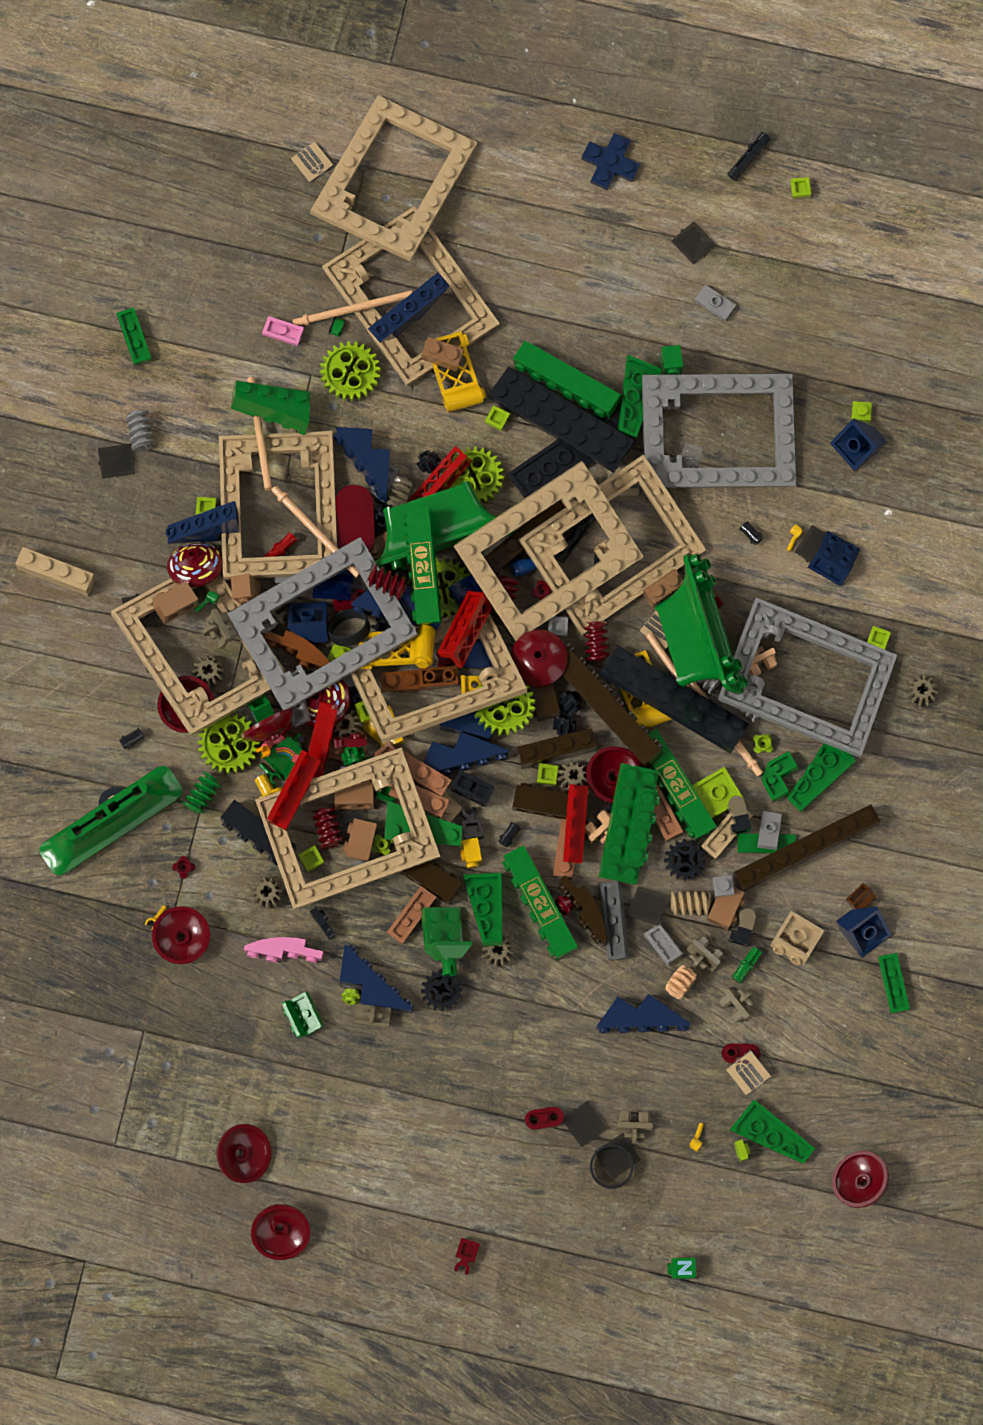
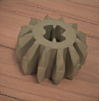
M397 476L388 495L387 505L395 507L407 503L413 486L412 481L405 477Z
M206 655L205 661L199 657L200 664L194 662L193 666L196 669L192 670V674L204 681L209 688L210 683L217 686L216 679L219 681L223 680V677L220 675L224 673V669L221 668L222 662H217V657H213L210 660L209 655ZM210 668L212 673L205 675L204 670L208 671Z
M925 674L922 675L921 679L916 675L914 680L910 679L908 681L910 686H906L905 690L910 692L906 695L907 698L913 697L911 704L917 701L918 707H921L923 702L927 707L929 706V701L934 702L936 700L934 696L938 695V691L934 689L938 685L937 683L931 684L932 677L927 681ZM920 687L924 688V694H920Z
M347 711L345 717L335 725L333 735L335 737H347L352 732H362L359 728L363 727L364 724L360 722L359 715L356 716L355 711L350 713Z
M570 760L569 767L563 763L562 768L564 770H558V774L561 776L557 778L558 782H563L561 788L563 789L568 786V791L569 784L585 786L583 783L588 784L586 771H584L587 766L579 767L580 761L573 765V761ZM573 773L574 775L576 773L577 780H574V778L571 780L570 774Z
M264 876V882L261 883L259 879H256L258 886L251 885V888L255 891L250 892V896L255 897L252 900L254 904L259 902V908L266 904V909L268 910L270 909V903L276 907L277 903L275 900H282V897L278 894H282L283 889H277L281 884L280 882L273 884L275 881L273 877L267 882V877ZM264 889H268L269 892L272 891V893L268 894V897H265L264 894L261 895V893H264Z
M508 937L503 940V945L481 948V951L487 952L482 955V958H489L487 960L488 965L494 961V968H497L498 962L501 963L502 967H505L504 960L509 963L511 962L509 956L514 955V951L509 950L513 948V944H507L509 941ZM495 947H498V949L503 950L501 951V955L493 953L495 951Z

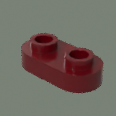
M730 1043L723 1047L721 1057L726 1063L734 1064L750 1050L754 1052V1056L759 1060L761 1052L754 1044ZM733 1050L735 1055L729 1056L728 1051ZM744 1059V1060L742 1061V1063H744V1064L750 1063V1062H749L748 1060H746V1059Z
M558 1107L535 1109L525 1115V1124L531 1130L558 1127L562 1124L564 1115ZM552 1114H556L558 1116L556 1121H552L550 1119V1116ZM533 1117L538 1118L536 1124L531 1123Z

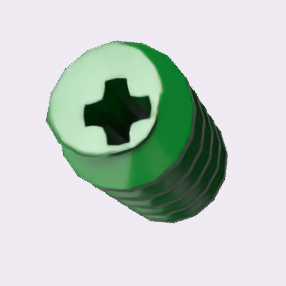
M204 771L205 777H199L201 784H194L197 790L191 789L190 793L192 796L187 795L185 797L188 803L182 802L184 807L195 814H204L205 812L201 807H209L206 800L213 801L210 794H218L214 788H222L213 776Z

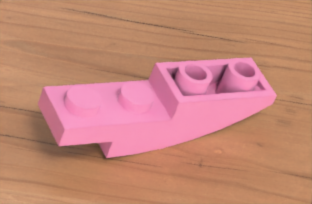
M268 938L244 946V953H247L248 957L258 959L259 956L266 957L267 961L277 963L278 960L282 961L284 954H287L288 958L298 959V957L306 958L307 962L316 964L317 961L322 962L324 955L323 951L306 948V939Z

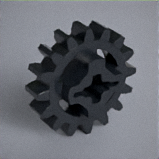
M683 839L682 844L676 840L675 847L671 844L669 845L671 852H665L668 858L664 859V863L669 864L665 869H671L670 876L676 874V880L683 877L684 882L687 881L688 877L694 880V874L700 876L701 872L699 869H704L705 866L701 863L705 862L706 858L701 857L704 854V850H698L699 844L693 846V840L688 844L686 839ZM681 848H688L689 850L682 851ZM695 854H696L697 859H698L697 865H696V863L693 861V857H694ZM673 855H674V857L676 858V862H677V863L675 864V866H674L673 863H672V856H673ZM682 858H689L688 863H681ZM687 869L690 872H681V870Z
M439 969V974L432 971V977L425 976L427 983L422 982L421 985L425 989L421 990V994H425L422 998L423 1001H429L427 1007L433 1005L434 1011L439 1007L444 1012V1007L452 1010L451 1004L458 1005L456 998H462L458 992L463 991L462 987H458L461 984V980L455 981L456 976H442V969ZM442 978L440 982L433 983L434 980ZM449 981H451L454 985L455 991L453 989H450L448 985ZM442 986H444L446 992H443L442 995H440L437 988L440 989ZM428 990L434 993L435 1000L430 997ZM446 998H450V999H451V1000H449L448 1002L441 1003L442 1000H444V999H446Z

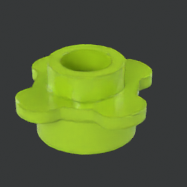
M770 734L755 735L753 737L755 742L754 751L756 753L764 751L770 753L773 750L771 746L772 736Z
M380 834L376 835L372 851L388 855L393 840H386Z
M346 989L341 995L343 997L342 1001L348 1005H355L361 1001L359 999L361 998L360 992L356 989Z

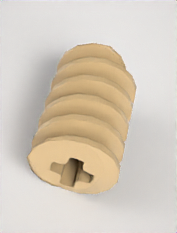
M671 891L670 908L675 916H677L679 910H681L682 916H685L687 910L690 916L693 915L694 910H696L698 916L701 915L702 911L708 916L710 911V892L708 897H706L705 892L702 891L699 897L698 893L694 891L691 897L689 891H686L683 897L682 892L679 891L675 897L674 892Z

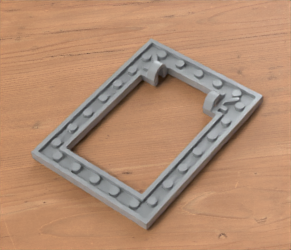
M792 374L642 375L644 456L665 488L796 486ZM773 394L775 467L682 468V455H677L676 457L664 455L663 409L672 410L680 408V395Z
M361 537L228 613L283 710L295 707L418 636L400 603L396 600V596L389 597L390 591L383 594V587L376 591V584L371 588L369 587L367 578L375 561ZM355 565L391 627L309 675L306 674L302 665H298L296 667L297 670L292 673L290 671L284 673L261 634L262 632L266 633L272 630L277 625L271 612L350 566Z
M755 598L733 656L735 660L739 659L741 661L743 669L739 671L740 677L744 676L747 679L748 686L744 688V692L740 695L732 693L722 686L717 700L860 758L897 655ZM785 631L872 667L849 731L761 695L765 685L764 680L758 676L751 675L748 677L747 675L762 636L768 637L769 634L775 635L774 641L779 642Z

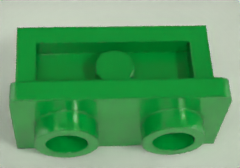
M304 992L291 1000L282 1002L283 1012L289 1019L291 1030L297 1038L306 1037L325 1027L309 992Z

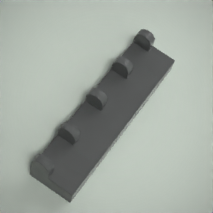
M620 881L600 884L609 961L631 959L630 954H628L627 942H629V937L626 936L625 926L627 918L624 917L623 904H625V899L622 897L621 888L623 887V882Z

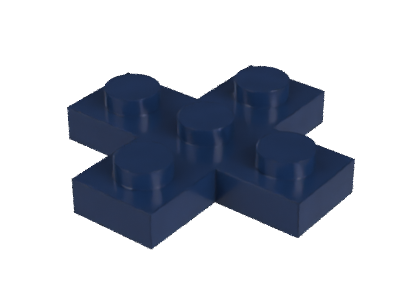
M614 133L607 148L589 141L581 160L597 166L590 181L591 184L608 190L615 175L630 182L633 181L640 164L624 157L631 140Z

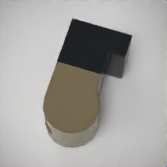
M733 796L727 805V809L732 814L734 824L730 825L731 835L749 832L751 825L745 801L740 796Z
M745 908L740 912L737 932H731L728 942L744 947L748 946L756 919V914L752 909Z

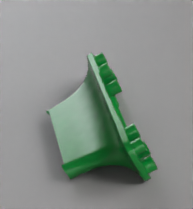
M463 481L461 485L392 508L388 506L383 509L387 528L386 544L381 556L375 560V563L379 569L384 567V574L388 572L387 569L392 568L396 573L407 570L405 563L408 562L407 553H410L409 545H406L405 541L408 527L404 526L403 515H406V509L424 507L431 509L435 552L454 546L496 518V516L489 513L483 507L469 481ZM514 530L504 537H508L515 534Z
M687 553L683 556L685 577L682 584L668 599L655 606V611H658L678 677L676 681L684 687L700 680L721 681L726 690L740 695L744 692V688L748 686V681L744 676L740 677L739 671L743 669V665L739 659L735 660L729 646L713 591V586L717 582L712 574L709 575L707 571L711 568V563L708 558L701 559L698 553L694 555Z
M159 766L43 842L39 852L55 875H65L177 801L183 794L182 786L168 767ZM140 790L142 791V793L139 794L138 796H135V795H134V794L137 793L138 791H140ZM118 805L119 808L111 813L110 810ZM106 813L107 816L99 821L98 818ZM82 829V833L76 836L75 833Z

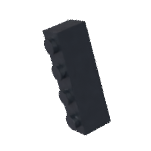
M234 799L220 817L223 822L221 825L230 832L234 830L238 833L237 837L245 843L249 841L254 845L252 848L259 854L265 853L269 856L268 860L277 866L278 864L262 819ZM291 842L293 850L295 851L297 849L296 845L293 842Z

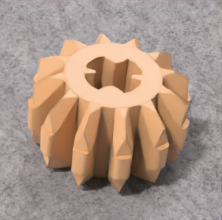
M680 966L668 981L666 991L671 996L681 999L694 984L696 974L689 967Z

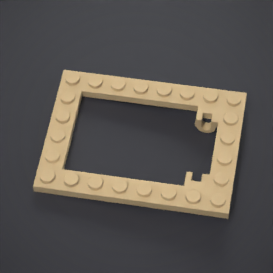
M378 95L311 208L310 214L411 262L475 150L477 142ZM385 121L450 151L449 156L411 222L398 217L396 226H393L391 230L352 212L351 209L355 201V195L345 191Z
M414 206L398 217L411 222L417 209ZM397 218L383 227L391 230L393 226H396ZM430 228L419 247L435 269L450 285L449 288L472 318L471 321L453 332L462 331V335H467L469 345L500 326V323ZM364 239L322 266L323 271L348 305L369 301L359 287L369 281V276L362 264L384 250ZM374 307L354 312L406 386H409L433 370L432 363L421 360L422 353L411 359L397 338L379 343L368 330L371 325L381 318ZM459 337L451 339L449 344L459 347L461 345Z
M332 431L305 432V435L299 433L264 434L267 454L301 453V468L315 469L317 527L337 547ZM256 434L219 436L221 506L235 501L239 513V533L222 534L223 579L227 580L231 579V576L250 574L254 578L292 577L332 554L318 539V555L242 558L239 472H252V455H259Z
M644 455L638 457L598 486L609 502L638 482L679 545L602 597L596 588L565 608L564 610L581 635L587 632L584 628L589 626L585 622L605 620L643 594L645 588L673 569L677 570L685 565L683 560L685 554H701L706 550ZM584 500L580 503L578 501L573 503V507L569 510L565 507L518 539L552 592L569 582V579L553 555H556L568 546L561 534L592 513Z
M582 461L454 545V548L515 641L523 634L534 630L644 557ZM560 499L568 510L573 507V503L577 501L580 503L584 500L609 540L599 543L594 548V552L600 562L520 613L481 552Z
M221 574L214 581L204 585L208 592L213 591L219 595L216 605L221 612H227L228 614L241 606V604L232 599V591ZM170 578L111 611V615L189 734L193 736L272 690L252 657L242 663L243 669H248L250 680L213 701H208V696L202 687H198L189 693L186 692L139 620L155 611L153 599L157 594L171 590L172 586L176 584ZM229 617L228 623L231 627L235 628L234 624L232 623ZM236 630L238 638L240 639V641L242 642V644L244 645V647L246 648V650H247L248 653L250 654V652H249V650L247 649L245 643L243 642L241 636L239 635L238 631ZM276 658V660H277L278 664L280 665L282 671H283L284 673H286V671L284 670V668L282 667V665L280 664V662H279L278 659Z
M490 613L477 638H480L493 667L485 668L480 673L479 679L483 686L481 688L393 718L371 670L360 668L350 674L382 744L527 693V688ZM456 614L442 619V628L435 631L434 643L445 638ZM399 646L393 649L392 651L397 652L402 646ZM388 652L381 656V658L388 659L392 655ZM492 675V679L487 680V677Z
M402 748L312 780L300 805L372 780L376 792L381 791L382 788L387 786L389 788L395 786L411 831L393 838L396 852L305 884L288 832L270 824L267 820L281 791L255 800L294 910L440 858Z

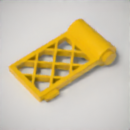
M462 331L436 338V340L442 342L448 340L447 343L449 344L451 339L459 337L461 343L459 348L464 349L462 356L466 359L464 367L458 365V369L462 371L457 379L448 375L450 369H447L444 373L438 369L436 364L432 363L447 413L483 403V399L486 398L484 388H480L469 357L466 347L469 345L467 335H462ZM463 372L471 375L473 382L465 384L459 379ZM445 377L455 381L452 388L444 389L443 381Z
M428 625L419 626L416 629L418 636L412 638L408 643L400 645L402 647L397 652L390 651L389 653L392 656L388 659L380 657L361 669H372V666L415 664L419 668L431 666L433 663L435 629ZM369 632L365 639H371L382 632ZM405 651L410 653V658H401L399 656Z
M646 650L634 654L639 658L644 657L645 662L652 665ZM620 688L629 711L631 710L638 718L636 722L639 726L643 724L648 729L672 720L650 705H645V702L640 707L633 709L631 701L635 696Z

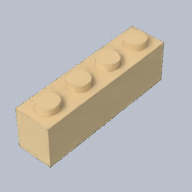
M22 547L15 563L19 571L85 596H89L95 581L93 573Z

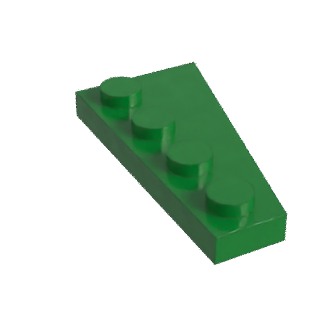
M629 354L626 356L618 431L636 438L643 422L642 375H660L662 369Z
M824 743L787 797V801L802 813L856 763V759L849 753Z
M387 801L384 839L393 840L395 836L411 831L402 806ZM425 813L436 844L462 846L463 826Z
M502 873L463 874L483 946L503 945Z
M755 1100L750 1103L729 1130L800 1164H804L816 1149Z

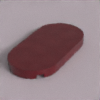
M348 485L338 492L335 500L337 548L341 549L361 537L368 551L371 552L374 546L372 495L363 486Z

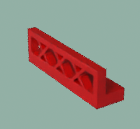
M455 446L407 502L449 489L473 460ZM458 452V457L452 462V458ZM446 469L445 472L440 476L441 470ZM430 483H434L432 487L427 491L428 485Z
M467 592L437 652L440 657L452 658L459 668H463L493 607L485 593Z
M320 701L308 751L309 756L322 762L314 778L324 775L340 706L325 701Z
M304 750L301 751L267 817L270 824L287 831L322 763L320 760L309 756Z
M569 784L563 862L582 863L588 786Z

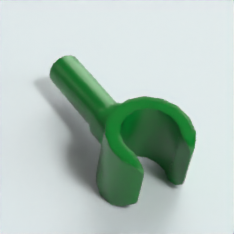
M209 591L205 600L194 610L198 613L209 602L215 605L219 600V595Z
M263 763L259 764V767L269 777L272 785H276L272 781L273 776H277L281 780V776L278 773H272Z

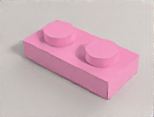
M268 316L262 335L298 347L304 327Z

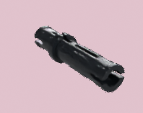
M761 132L756 140L748 145L746 152L727 173L732 180H738L753 159L761 154L763 147L770 141L771 138L765 132Z
M592 513L574 526V531L566 540L568 546L554 556L557 561L564 564L583 536L588 534L587 531L596 520Z

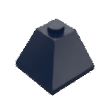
M855 418L830 442L854 471L877 454L887 443L876 428Z
M327 602L289 604L288 629L310 643L328 642Z
M877 907L850 910L836 921L843 935L861 958L892 935Z

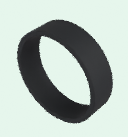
M353 608L338 612L330 619L327 625V631L332 642L344 647L361 642L368 636L371 629L366 613L354 612ZM360 618L365 620L364 626L353 635L347 637L333 635L336 626L347 619Z
M605 1145L599 1148L594 1153L590 1162V1172L597 1184L607 1189H616L625 1185L631 1178L634 1168L633 1159L629 1152L618 1145ZM616 1148L628 1156L631 1163V1171L629 1177L623 1183L609 1186L601 1183L595 1177L592 1167L593 1160L603 1149Z

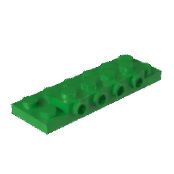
M621 763L598 877L637 885L640 866H643V863H646L649 854L646 851V847L652 840L650 827L656 821V814L653 813L654 807L660 801V795L657 794L658 790H656L659 771Z

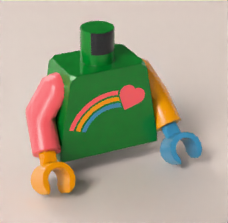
M300 733L293 740L289 736L282 735L272 742L268 739L264 741L261 747L256 749V752L261 751V759H264L284 780H287L302 751L301 747L307 742V739Z

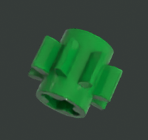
M347 746L344 749L345 753H341L344 766H351L366 760L363 747L358 749V747Z

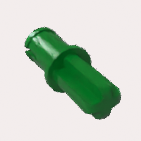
M752 947L744 960L740 961L741 964L731 978L741 984L749 971L753 970V966L762 952L758 948Z

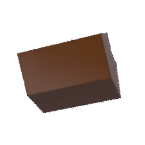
M862 883L846 900L852 909L866 908L877 896L872 892L871 888Z

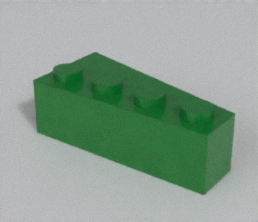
M236 380L232 391L231 409L252 417H262L266 422L271 423L273 421L281 424L285 429L289 430L292 428L299 431V434L305 435L309 424L310 392Z

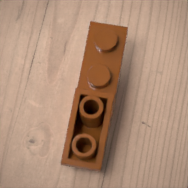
M286 630L283 637L271 632H266L263 635L270 648L276 649V647L284 649L283 651L287 654H297L296 662L304 668L309 669V667L318 670L330 663L324 654L313 644Z
M457 666L419 668L418 670L379 674L381 693L419 692L459 684Z

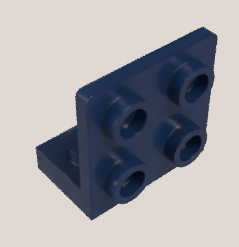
M827 531L817 553L807 568L841 586L849 575L860 549Z

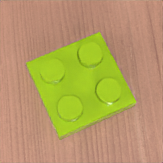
M725 767L692 785L712 819L728 810V802L733 796L743 798Z

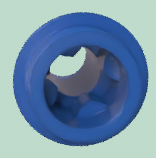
M531 558L515 559L510 563L511 573L514 577L520 578L537 569Z

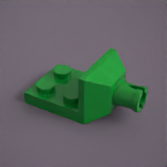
M460 907L422 908L424 951L435 961H441L442 976L458 975L456 962L472 946V941H463Z

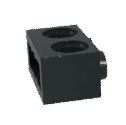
M459 770L451 786V791L486 808L494 793L495 786Z

